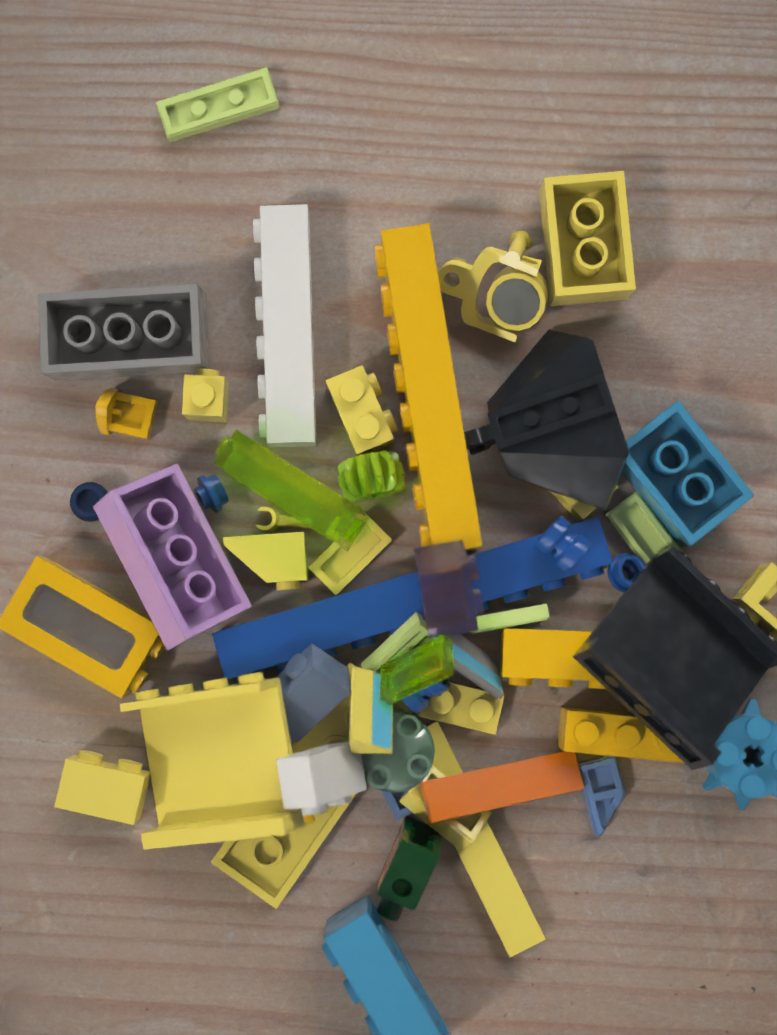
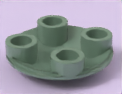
M393 710L392 754L361 753L365 780L373 788L386 792L406 791L422 782L430 772L435 755L433 738L427 726L419 718L408 712Z

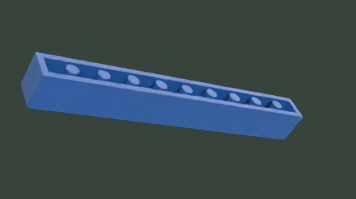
M599 517L571 525L572 532L583 534L592 544L566 572H563L555 565L553 554L542 553L534 546L542 535L540 534L214 632L212 636L224 677L227 680L235 677L237 684H239L238 676L258 673L259 670L274 666L276 673L281 672L295 654H301L311 643L330 656L337 655L335 647L350 642L353 650L376 643L374 635L389 631L391 636L415 612L422 615L423 620L428 619L433 625L452 620L450 612L465 608L467 615L489 609L488 601L502 596L505 603L528 597L526 589L542 585L543 592L565 586V577L579 573L581 580L605 574L602 566L611 564L613 561Z

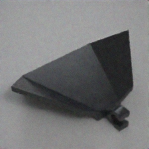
M548 329L487 402L489 411L487 414L490 424L464 432L466 448L470 451L471 455L486 451L496 444L510 477L606 511L629 455V449L593 340Z

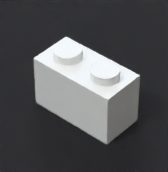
M350 741L324 744L276 759L284 810L301 808L302 815L318 814L327 811V804L328 806H336L352 802L351 795L367 790L361 753H350Z

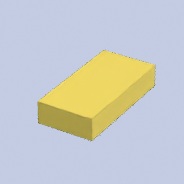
M364 512L308 568L337 596L392 539Z

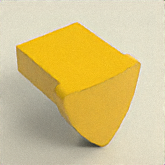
M109 388L102 393L96 402L95 410L98 428L101 434L110 436L111 432L149 440L158 402L121 393V390L117 388Z

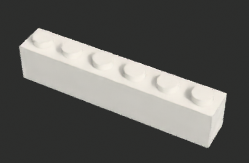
M308 205L260 206V219H253L254 243H261V258H254L255 281H262V296L255 298L256 320H263V336H257L256 346L257 358L264 359L265 375H258L259 399L265 398L266 414H259L260 438H267V444L270 448L317 446L310 217Z

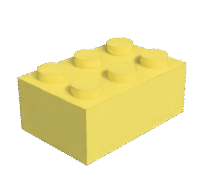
M624 171L544 178L539 190L550 307L628 300L636 290Z

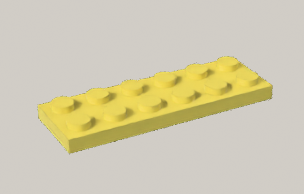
M349 662V664L346 667L348 668L351 689L352 667L357 666ZM393 692V710L412 714L413 711ZM351 693L298 743L294 742L292 744L293 754L324 744L350 741ZM350 803L336 806H328L327 804V811L313 814L315 817L313 824L304 821L305 826L286 835L225 841L210 863L277 909Z

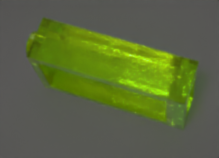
M237 429L231 437L229 435L226 436L216 449L215 456L217 459L213 464L229 477L347 552L369 519L359 506Z

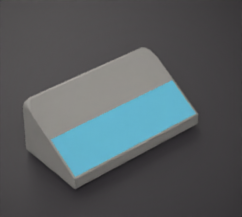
M449 625L443 626L428 647L430 652L496 699H501L504 692L498 666L494 658Z

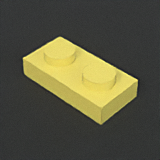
M449 682L450 688L440 696L434 695L432 698L430 697V705L417 714L419 717L496 735L504 695L501 699H496L485 690Z

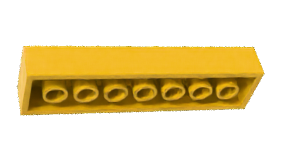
M430 224L382 230L381 244L374 245V258L377 277L385 278L386 284H380V294L384 317H392V323L387 324L390 355L398 354L399 363L393 364L396 393H404L405 403H401L399 409L403 433L410 432L412 443L406 444L409 472L417 471L418 483L413 484L412 487L415 510H423L425 520L424 524H419L418 526L422 550L429 549L430 557L477 550L483 547Z

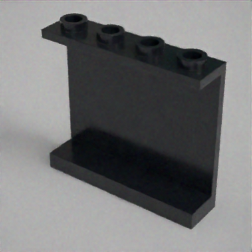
M672 545L651 558L573 655V658L691 770L713 765L722 753L714 743L769 668L777 666V641L772 636L764 633L750 619V616L744 609L736 606L721 592L717 583L706 578L692 564L691 559L685 553L678 551Z

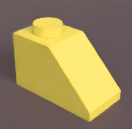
M305 532L223 537L224 546L266 583H276L277 590L300 589V581H309Z

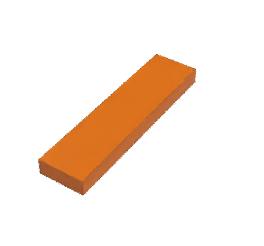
M565 751L420 783L429 824L584 789L575 752Z

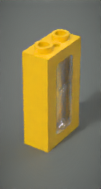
M43 556L35 557L0 617L1 630L121 699L129 696L131 692L134 694L139 692L148 677V673L143 671L151 657L157 659L165 648L150 616Z

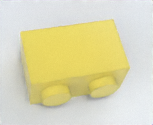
M80 750L79 755H72L65 759L54 805L55 808L135 825L141 819L151 777L150 771L141 770L142 763L127 759H119L118 764L102 761V754L86 750Z

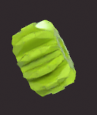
M384 450L375 453L359 454V456L348 458L338 465L339 476L337 478L339 488L342 490L343 496L347 501H371L395 495L405 488V471L399 454L396 452Z

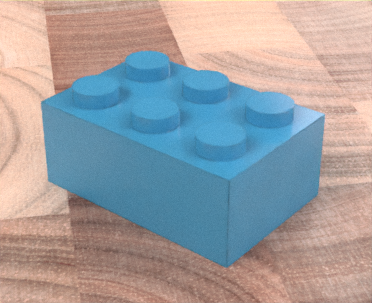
M679 400L626 440L629 455L621 473L632 487L638 491L681 548L692 546L755 496Z

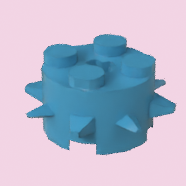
M749 698L742 713L735 714L714 743L722 753L713 765L706 766L709 776L703 784V788L706 791L719 786L732 791L737 808L740 810L746 809L751 798L766 797L769 794L777 798V721L774 722L763 718L757 699ZM746 747L753 749L751 753L752 758L748 762L744 760L747 756L744 751Z

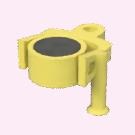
M518 230L512 233L509 238L510 246L508 251L486 247L478 255L474 265L468 264L461 258H453L443 264L438 272L440 290L448 295L463 299L461 316L467 325L482 329L512 342H516L520 330L528 329L540 320L548 302V286L545 278L539 272L542 260L523 255L524 252L530 249L532 244L531 236L527 232ZM500 262L508 265V267H505L495 276L487 292L486 306L491 318L484 317L479 313L478 309L480 285L487 269L493 263ZM450 272L456 273L459 278L452 276Z

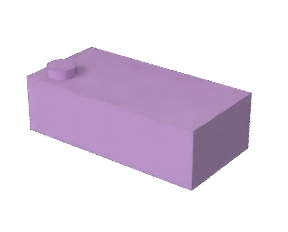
M178 463L109 491L93 506L167 651L252 607Z

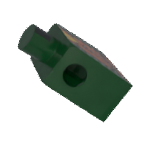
M405 816L382 869L377 894L382 898L376 910L378 914L388 920L398 921L404 907L410 910L416 909L438 862L441 849V835L428 824Z

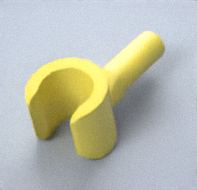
M266 506L257 509L259 512H270L272 515V522L268 526L256 525L261 530L274 531L279 526L312 529L313 519L280 515L277 510Z

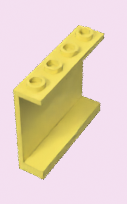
M263 672L238 676L239 684L228 685L227 678L204 681V689L194 690L193 683L168 687L169 695L160 696L159 688L135 693L136 700L120 704L121 712L140 709L159 824L158 827L141 833L143 850L281 836L305 826L301 808L284 810L276 759L293 753L280 677L264 680Z

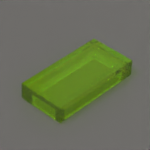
M442 634L382 664L380 671V699L391 705L454 675L453 640Z

